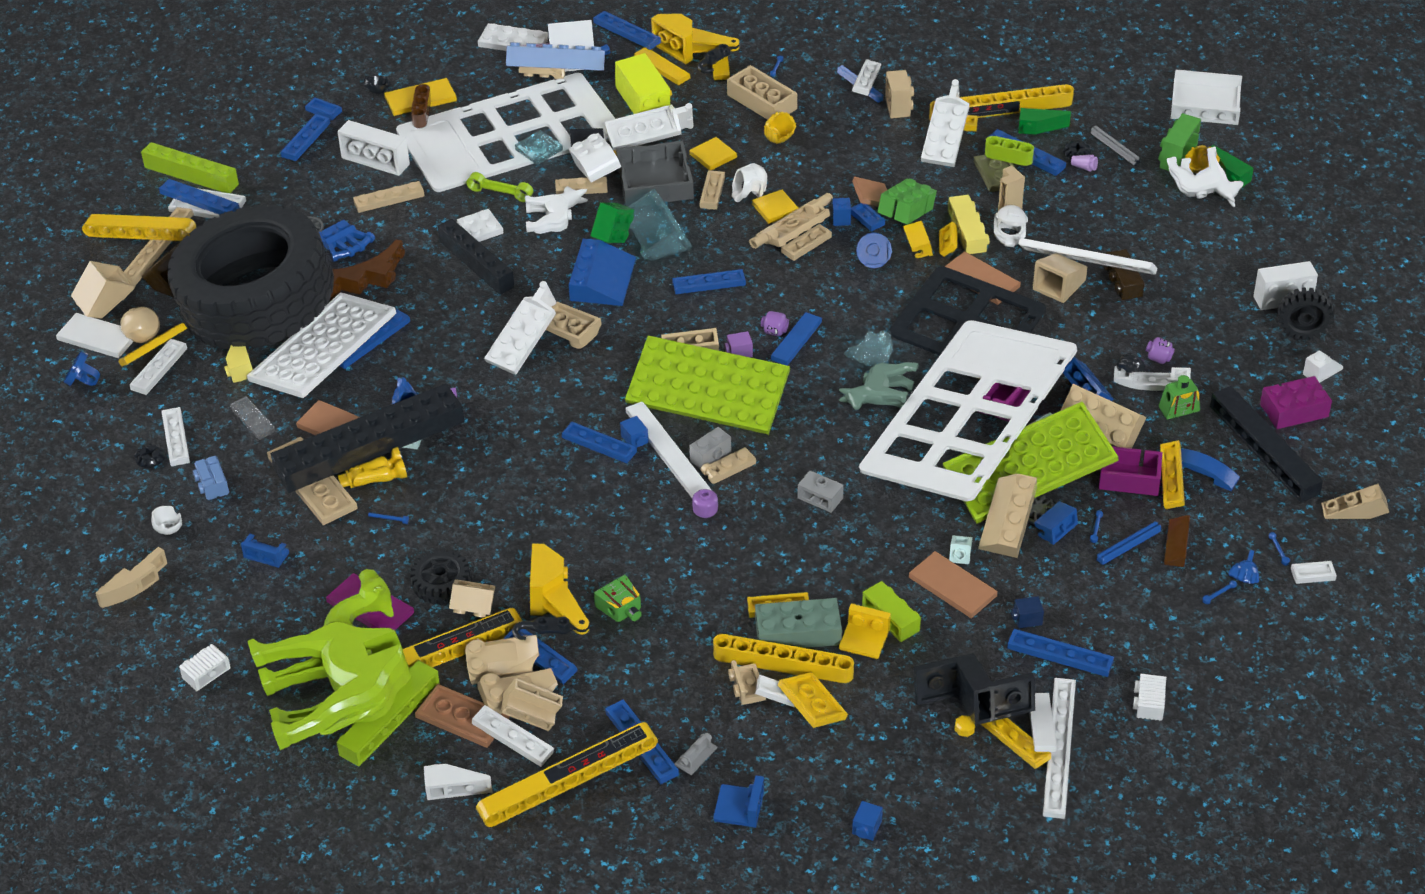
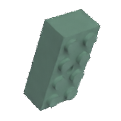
M837 598L755 604V623L758 640L801 648L840 645L842 627Z

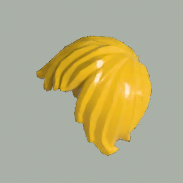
M787 112L772 114L764 126L766 138L776 144L788 140L796 129L793 116H790Z
M1205 145L1192 147L1185 155V158H1191L1189 168L1193 173H1199L1209 167L1208 148ZM1217 154L1216 159H1217V161H1218V163H1219L1220 158H1219V156H1218V154Z

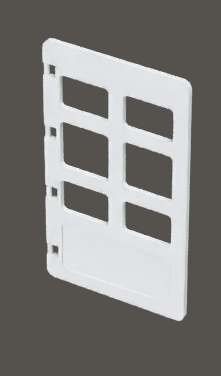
M574 73L565 76L564 79H553L519 89L516 92L502 94L469 104L465 107H458L428 117L427 125L423 128L414 127L411 121L398 125L396 131L398 135L406 137L408 151L431 188L435 192H442L465 185L473 172H479L485 178L570 153L568 149L571 147L570 135L561 124L562 121L584 116L592 128H603L604 140L609 141L604 122L614 120L615 118L581 73ZM564 89L576 106L553 112L541 95ZM528 99L541 116L507 126L496 108ZM484 113L495 130L478 136H471L460 119ZM547 126L560 142L559 145L528 154L514 136ZM502 140L514 158L490 164L479 146Z
M972 320L965 322L859 465L860 472L963 501L974 500L983 488L982 486L986 480L990 478L1010 449L1013 441L1017 439L1038 409L1041 401L1045 399L1061 376L1068 362L1076 354V344ZM1059 360H1064L1061 365L1057 364ZM946 371L980 378L977 385L968 395L934 387ZM995 383L1031 390L1019 407L983 399V396L988 393ZM1033 398H1037L1035 403H1031ZM925 399L960 407L942 432L907 425L910 418ZM979 411L1011 420L993 445L956 437L973 412ZM899 436L933 445L920 462L885 454ZM1005 437L1010 438L1007 443L1003 442ZM948 449L983 457V460L972 475L935 467ZM977 477L982 478L979 483L975 482Z

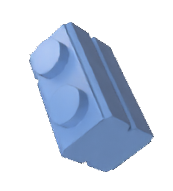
M212 456L206 460L195 461L196 470H193L195 481H200L197 483L200 494L204 493L208 500L217 498V496L228 495L227 481L218 458Z

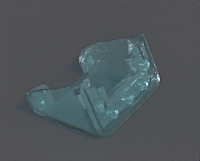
M655 189L628 206L634 209V219L630 224V228L641 244L642 250L640 253L645 260L653 261L686 252L693 248L673 213Z

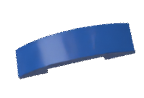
M1181 448L1183 467L1213 478V484L1229 491L1233 490L1240 477L1232 469L1208 455Z

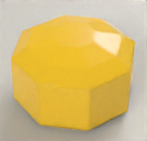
M962 715L956 719L955 731L959 736L968 737L974 734L975 724L970 716Z

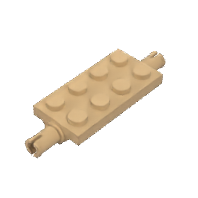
M825 193L818 199H813L760 231L749 240L751 247L756 249L764 243L782 247L791 239L799 237V234L810 230L812 226L823 222L825 218L830 216L829 209L824 207L832 203V195Z

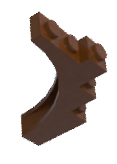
M396 239L386 250L368 261L350 267L332 269L334 285L330 300H333L341 290L360 295L364 288H367L368 284L388 288L396 277L394 269L405 255L402 240Z

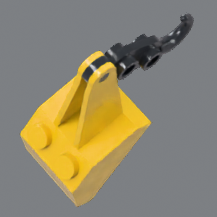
M657 14L651 18L652 33L661 37V43L656 46L657 48L684 64L693 60V53L707 52L704 58L697 64V69L702 73L714 71L713 68H703L705 65L716 64L719 60L727 57L731 51L739 49V39L692 28V20L682 14Z
M532 544L530 576V615L542 616L535 620L521 621L515 624L512 633L519 640H526L525 636H521L518 633L521 629H531L540 634H567L573 630L577 634L583 635L589 631V620L568 589V581H564V579H568V567L564 566V558L545 544ZM549 612L555 617H544L543 615Z

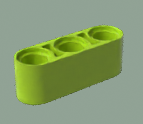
M998 136L986 138V157L1023 166L1033 163L1034 146L1032 144Z

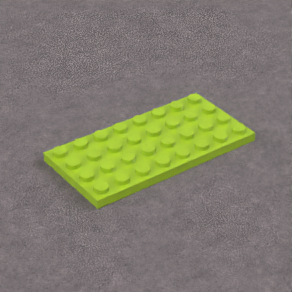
M648 336L625 401L630 404L643 402L647 408L769 435L790 372V366Z
M1082 401L1025 426L1017 439L1013 441L1010 449L990 478L986 480L976 498L972 501L963 502L977 524L987 519L998 478L1013 474L1037 478V490L1034 497L1036 498L1119 461L1118 455ZM1005 437L1003 442L1007 443L1010 438ZM996 440L991 441L986 445H993ZM964 453L944 462L943 468L972 475L983 460V457ZM977 477L975 482L979 483L982 478Z

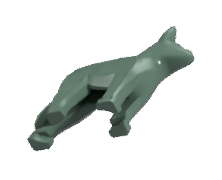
M879 363L873 365L869 373L865 372L864 385L852 389H839L840 392L845 394L839 401L849 403L854 410L860 409L864 403L891 405L901 409L906 402L908 392L897 391L889 387L901 386L912 392L914 381L906 378L903 374L907 371H916L918 363Z

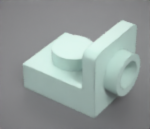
M952 536L949 559L951 562L969 564L973 537Z

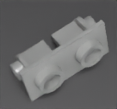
M709 733L701 734L696 742L680 756L675 766L692 775L717 749V746L711 743L712 736Z

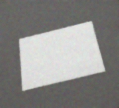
M592 20L548 24L550 44H553L552 47L559 48V45H569V48H575L576 45L585 46V49H591L594 46ZM565 69V72H566V71L583 70V69Z

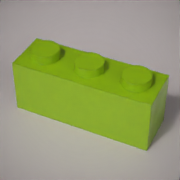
M883 581L863 591L862 606L891 613L889 632L900 642L920 631V615L913 611L906 601L899 598L893 589Z

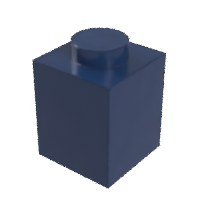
M1039 596L1015 599L1014 608L1011 609V616L1013 621L1016 620L1018 628L1043 625L1044 610Z

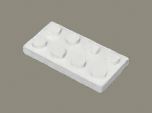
M488 23L478 40V47L506 51L507 45H510V42H517L520 45H526V43L544 44L547 42L549 34L541 30Z

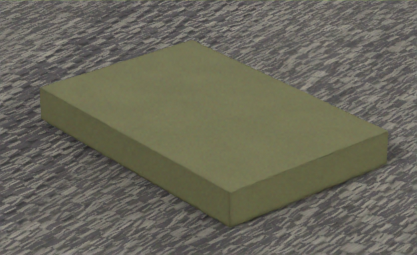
M985 155L974 157V163L989 192L1000 191L1003 169L1009 166L1014 167L1013 163L990 159Z

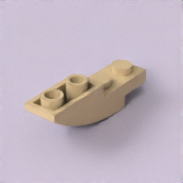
M157 547L131 571L125 568L122 569L96 592L99 606L104 608L123 602L141 593L158 581V571L167 564L164 550Z

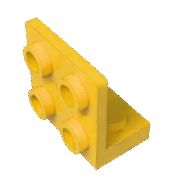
M851 604L849 607L848 625L840 642L839 649L878 659L890 631L891 613Z

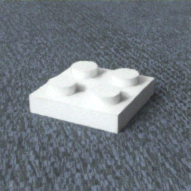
M489 209L457 219V223L479 242L503 234L502 226Z

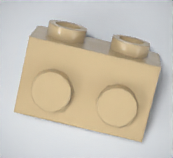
M736 660L731 661V669H728L729 679L735 683L733 685L735 697H739L741 705L765 701L766 697L755 694L756 683L759 677L756 664L738 667Z

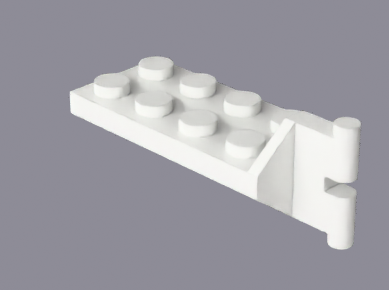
M956 79L952 81L949 95L936 98L921 162L955 166L969 111V103L959 98V81Z
M687 103L685 106L676 109L673 105H668L604 122L612 149L616 151V148L638 146L680 135L681 129L684 128L692 129V104Z
M545 281L540 282V287L533 297L523 298L485 356L486 362L516 375L556 314L555 310L551 308L556 304V300Z

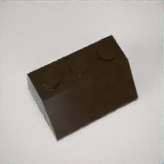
M179 243L142 275L143 279L153 290L173 298L174 296L168 282V265L176 247H179Z

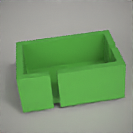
M1182 113L1179 119H1175L1173 127L1169 128L1166 138L1163 137L1160 144L1162 151L1158 160L1160 161L1161 169L1169 171L1167 158L1176 157V163L1181 167V162L1186 157L1185 155L1192 147L1195 148L1198 145V133L1201 125L1200 118Z
M905 179L881 194L878 213L892 218L895 205L897 204L894 219L908 225L933 209L937 190L932 189L928 185L919 184L913 179Z

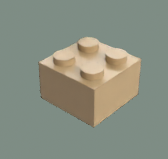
M906 70L886 72L885 99L890 118L910 117L911 110H913L911 96H914L911 77L907 75Z
M455 579L449 609H453V612L458 614H465L468 611L474 612V616L486 617V614L490 615L492 610L495 586Z

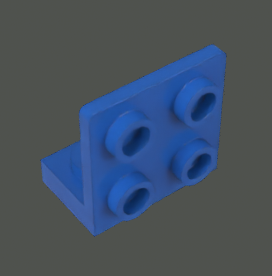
M755 776L754 784H750L749 788L722 784L713 817L714 821L756 828L764 796V777Z

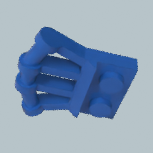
M345 220L319 232L323 245L329 250L333 262L338 261L340 258L353 257L356 252L364 251L365 247L375 240L373 233L358 231L354 225H350ZM345 242H348L350 245H352V247H351V246L348 247V246H347L346 244H344V243H345ZM338 247L341 251L336 252L334 248Z

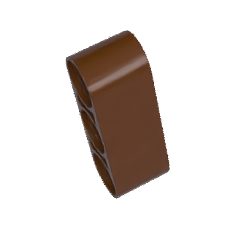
M420 84L415 88L411 114L413 126L416 128H423L428 123L431 93L430 87L427 84Z

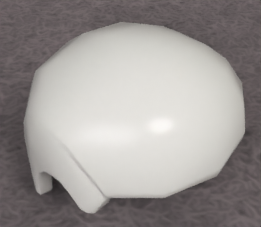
M160 506L152 511L151 522L157 532L170 535L181 528V514L175 513L172 506Z

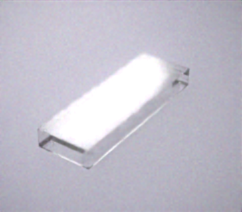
M247 396L230 404L232 411L259 440L276 432L275 427Z

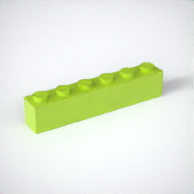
M152 142L141 151L144 167L224 193H231L239 185L236 168Z
M419 660L413 666H410L411 678L397 692L394 702L386 715L375 721L355 722L345 734L340 736L337 741L339 756L359 767L428 697L435 686L440 684L438 670Z

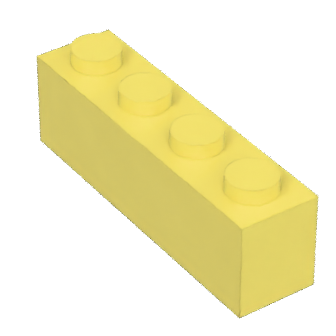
M969 195L949 197L948 213L951 220L957 225V234L964 251L968 254L987 252V245L990 242L989 235L985 234V227L980 222V215L975 210L974 201H971Z

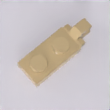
M519 67V73H524V76L540 74L539 77L546 78L549 75L555 79H564L565 69Z

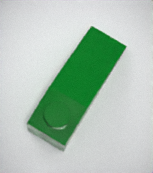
M1020 108L1019 133L1040 134L1069 127L1071 111Z
M1211 146L1216 147V152L1220 158L1219 165L1225 171L1228 181H1242L1243 187L1251 182L1253 167L1217 146Z

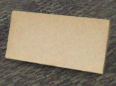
M1013 166L1003 169L1000 181L998 211L1007 205H1015L1022 209L1025 176Z
M515 678L504 691L501 713L549 731L555 724L556 713L562 707L563 696Z

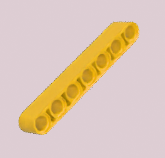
M91 214L82 226V231L89 237L182 241L186 236H190L189 233L196 228V223L190 218Z
M719 634L713 639L714 658L721 662L731 663V661L736 660L738 665L756 664L757 668L794 675L813 672L818 679L839 683H848L852 681L854 676V661L846 655L727 634Z

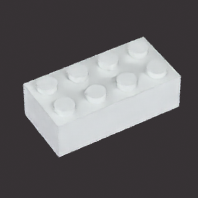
M350 120L338 130L341 157L343 159L398 176L410 165L406 137Z

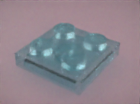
M540 130L515 144V150L538 165L561 152L563 146Z

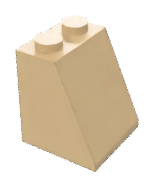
M1058 253L1039 259L1035 262L1033 290L1064 303L1086 281L1087 266Z
M89 261L71 297L84 312L85 316L102 319L132 292L135 286L119 266Z

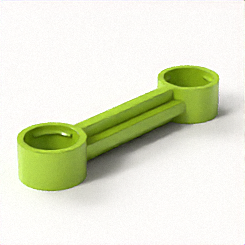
M473 172L466 181L468 188L472 191L479 192L482 188L512 194L521 202H525V196L529 195L531 197L533 194V188L528 183L521 182L518 186L492 181L486 179L479 172Z

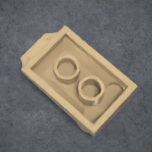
M556 302L551 307L555 310L556 314L546 330L569 340L572 347L583 348L598 334L601 318L560 302Z
M524 635L526 640L512 637L490 642H483L479 639L470 641L466 646L465 652L471 684H478L481 677L488 673L496 674L499 677L533 672V664L539 656L537 635Z
M549 668L506 677H499L496 674L488 673L483 675L478 682V690L484 705L502 714L504 691L515 678L553 692L558 684L552 669Z

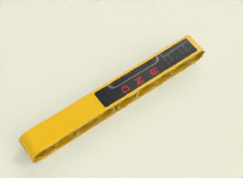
M1065 84L960 97V99L969 103L968 115L981 118L1020 113V108L1053 109L1068 107L1073 103L1074 88L1071 85ZM932 101V102L930 103V110H929V120H930V121H931V117H932V113H933L935 101Z
M509 608L403 649L408 667L413 666L418 660L430 667H435L466 655L465 649L470 641L479 639L483 642L504 639L515 624L521 622L522 619L516 609Z
M639 723L482 799L477 803L476 810L487 827L496 826L653 749L657 745L658 739L647 723Z

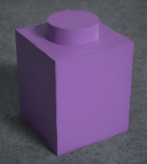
M748 331L727 335V343H724L725 352L753 357V343Z

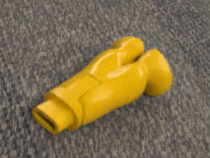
M398 447L392 449L390 459L381 456L349 469V472L345 470L346 473L338 475L340 484L343 487L350 486V488L373 482H387L394 478L403 479L407 477L405 465Z

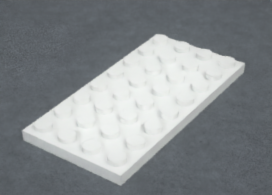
M340 292L325 306L318 317H314L313 322L305 328L301 327L299 332L288 338L247 375L248 381L304 398L396 314L395 307Z

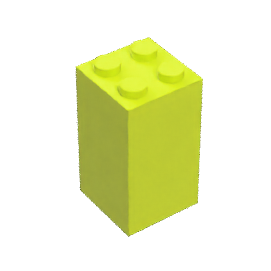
M646 53L615 62L616 88L634 114L670 105V88Z

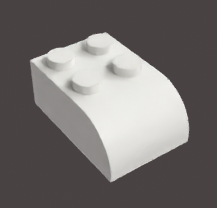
M599 133L592 134L586 140L576 142L572 147L568 148L576 166L591 183L621 167L613 149Z

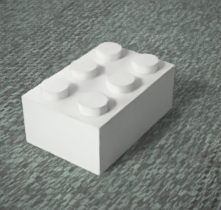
M1310 261L1258 269L1254 298L1260 310L1278 308L1282 298L1287 296V293L1290 291L1294 294L1295 289H1298L1300 292L1302 288L1306 287V291H1309V288H1314L1315 292L1318 274Z

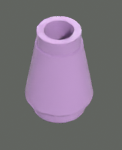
M1094 155L1073 156L1071 165L1090 172L1092 170L1095 171L1098 165V158L1094 157Z

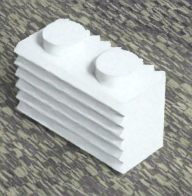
M213 644L203 648L193 658L187 659L180 665L183 680L196 691L230 669L228 657Z
M1140 674V680H1135L1134 693H1138V697L1134 696L1133 709L1137 710V718H1150L1151 720L1159 721L1163 719L1166 688L1165 676Z

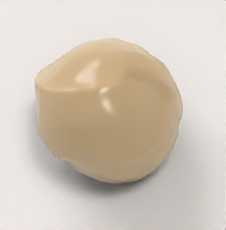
M132 308L121 318V331L126 338L136 343H146L157 335L160 328L159 317L150 308Z

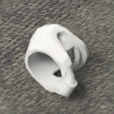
M755 163L738 169L732 183V198L736 202H740L751 191L757 197H762L767 185L765 169Z
M1007 205L995 214L994 234L996 239L1004 244V246L1014 247L1019 244L1020 238L1024 239L1026 236L1028 217L1020 207ZM1001 228L1016 230L1018 234H1006Z

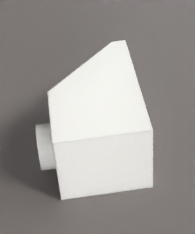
M1319 350L1306 358L1303 375L1306 377L1315 376L1320 383L1341 371L1343 366Z

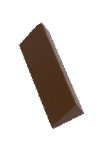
M1190 515L1169 520L1164 565L1184 567Z

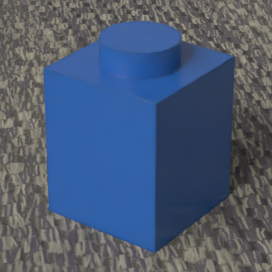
M850 198L832 199L833 226L851 225Z
M638 416L620 422L621 437L626 443L635 447L649 443L648 429Z
M862 801L853 819L852 834L873 841L882 822L883 807Z

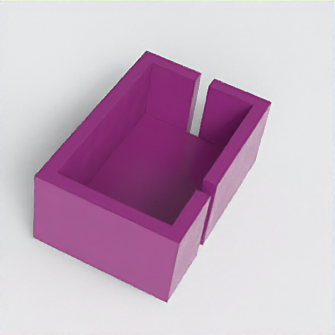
M1315 376L1282 383L1281 387L1279 384L1264 387L1260 401L1261 407L1276 429L1329 417L1332 404L1331 398L1325 390H1322V385Z
M995 383L988 393L983 396V399L1019 407L1031 390ZM995 416L996 418H999V419H1002V420H1005V421H1010V420H1011V419H1007V418Z
M1113 447L1119 461L1101 468L1099 489L1158 496L1163 452L1145 450L1142 467L1139 466L1140 449Z

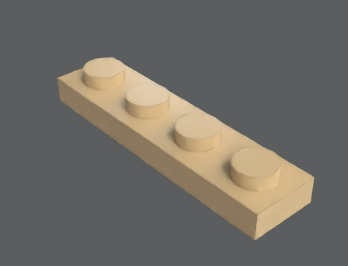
M417 181L353 197L358 213L424 197L425 195L420 182Z

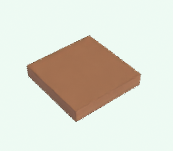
M854 177L852 182L860 203L879 207L881 194L887 191L885 184Z

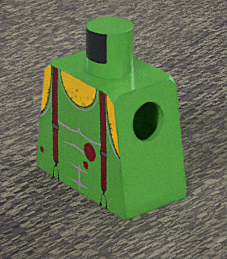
M1186 375L1179 376L1177 382L1169 383L1165 386L1159 403V409L1166 419L1200 411L1198 388Z
M626 575L619 577L594 592L595 607L615 621L620 622L627 617L632 621H636L641 617V611H639L641 608L640 595Z

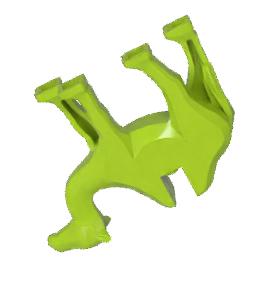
M365 569L359 574L361 581L359 594L344 599L335 605L327 614L323 627L307 635L287 638L276 643L263 644L255 639L248 641L256 667L281 659L312 656L307 661L296 663L287 669L277 672L270 671L266 667L259 669L260 680L267 696L291 685L327 677L332 688L335 690L324 702L311 708L284 711L276 707L269 710L272 718L271 726L280 750L318 733L321 735L332 734L355 722H368L379 719L390 710L397 692L410 680V669L394 629L360 628L353 625V621L357 616L367 612L380 611L388 617L394 616L390 590L385 581L374 570Z

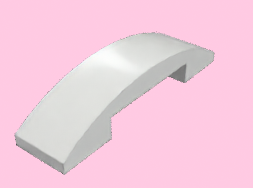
M1115 366L1114 382L1139 390L1161 391L1165 389L1167 384L1177 382L1178 377L1181 375H1186L1190 379L1191 368L1172 367L1171 373H1127L1124 369L1118 371L1117 366Z

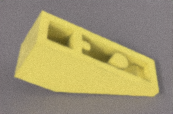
M231 345L226 356L228 366L224 368L227 377L231 376L233 383L248 379L247 375L253 369L246 347H233Z

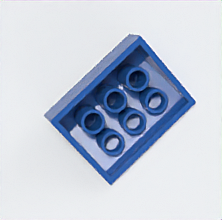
M583 239L569 282L570 301L623 306L636 257L601 240Z

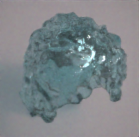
M868 331L865 339L859 340V345L849 347L844 352V355L865 365L873 366L885 363L890 358L893 350L891 335L886 331H880L877 334Z

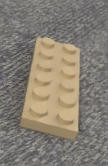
M302 437L267 452L269 460L272 462L270 453L302 441ZM334 476L295 491L322 525L358 509L357 503Z

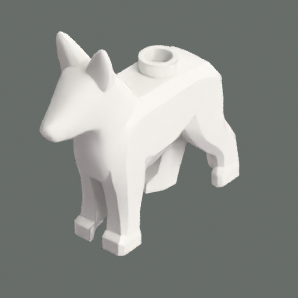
M1216 147L1207 149L1209 167L1196 175L1189 168L1191 158L1182 159L1181 167L1177 165L1176 157L1167 158L1169 172L1180 192L1188 197L1197 196V198H1204L1207 194L1216 192L1235 207L1234 197L1243 187V182L1228 181L1225 171L1216 159Z
M567 186L562 194L541 197L525 196L526 213H546L537 222H526L527 232L534 231L535 233L542 234L550 231L560 232L566 229L568 220H572L571 209L569 208L588 201L586 198L581 197L586 193L587 189L574 190Z

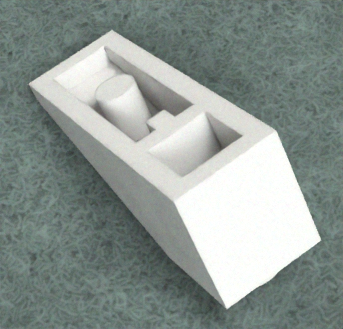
M448 764L424 766L427 800L492 793L491 777L489 775Z

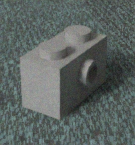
M719 427L689 445L690 462L701 470L704 464H711L726 457L731 453V436Z
M809 471L798 484V499L832 513L843 499V484Z

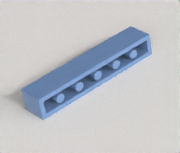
M510 42L506 49V66L604 70L605 50H601L599 46L585 49V46L576 45L575 48H569V45H559V48L552 47L553 44H543V47H536V43H526V46H520V43Z

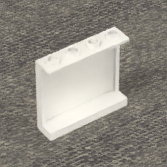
M1176 70L1171 119H1179L1181 114L1184 113L1200 118L1202 122L1238 125L1242 76Z

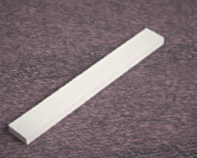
M1020 238L1019 245L1027 251L1048 255L1058 253L1069 259L1153 275L1157 271V267L1151 262Z
M643 402L626 407V413L630 418L638 416L647 427L649 443L691 498L701 489L711 490Z
M1054 679L1052 717L1057 750L1056 752H1050L1051 759L1047 761L1043 807L1044 817L1065 819L1076 680Z

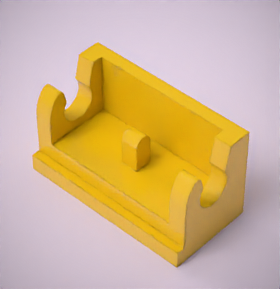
M922 220L903 226L912 252L922 250L921 253H916L915 257L933 256L931 244Z

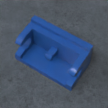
M1060 501L1035 521V527L1044 531V533L1039 532L1038 536L1054 545L1078 524L1077 509Z
M249 534L245 541L241 543L244 558L278 568L289 554V549L285 548V543H281L278 547L260 543L253 539L254 534Z

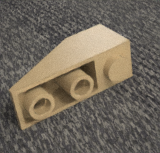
M1379 484L1321 503L1325 519H1371L1389 513L1386 497Z

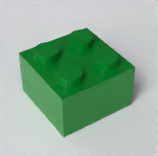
M600 202L590 236L607 243H625L629 235L630 224L634 219V209L619 203Z

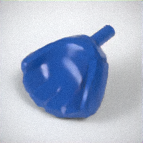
M1249 550L1247 560L1233 565L1228 575L1244 583H1258V569L1256 564L1252 562L1254 551Z

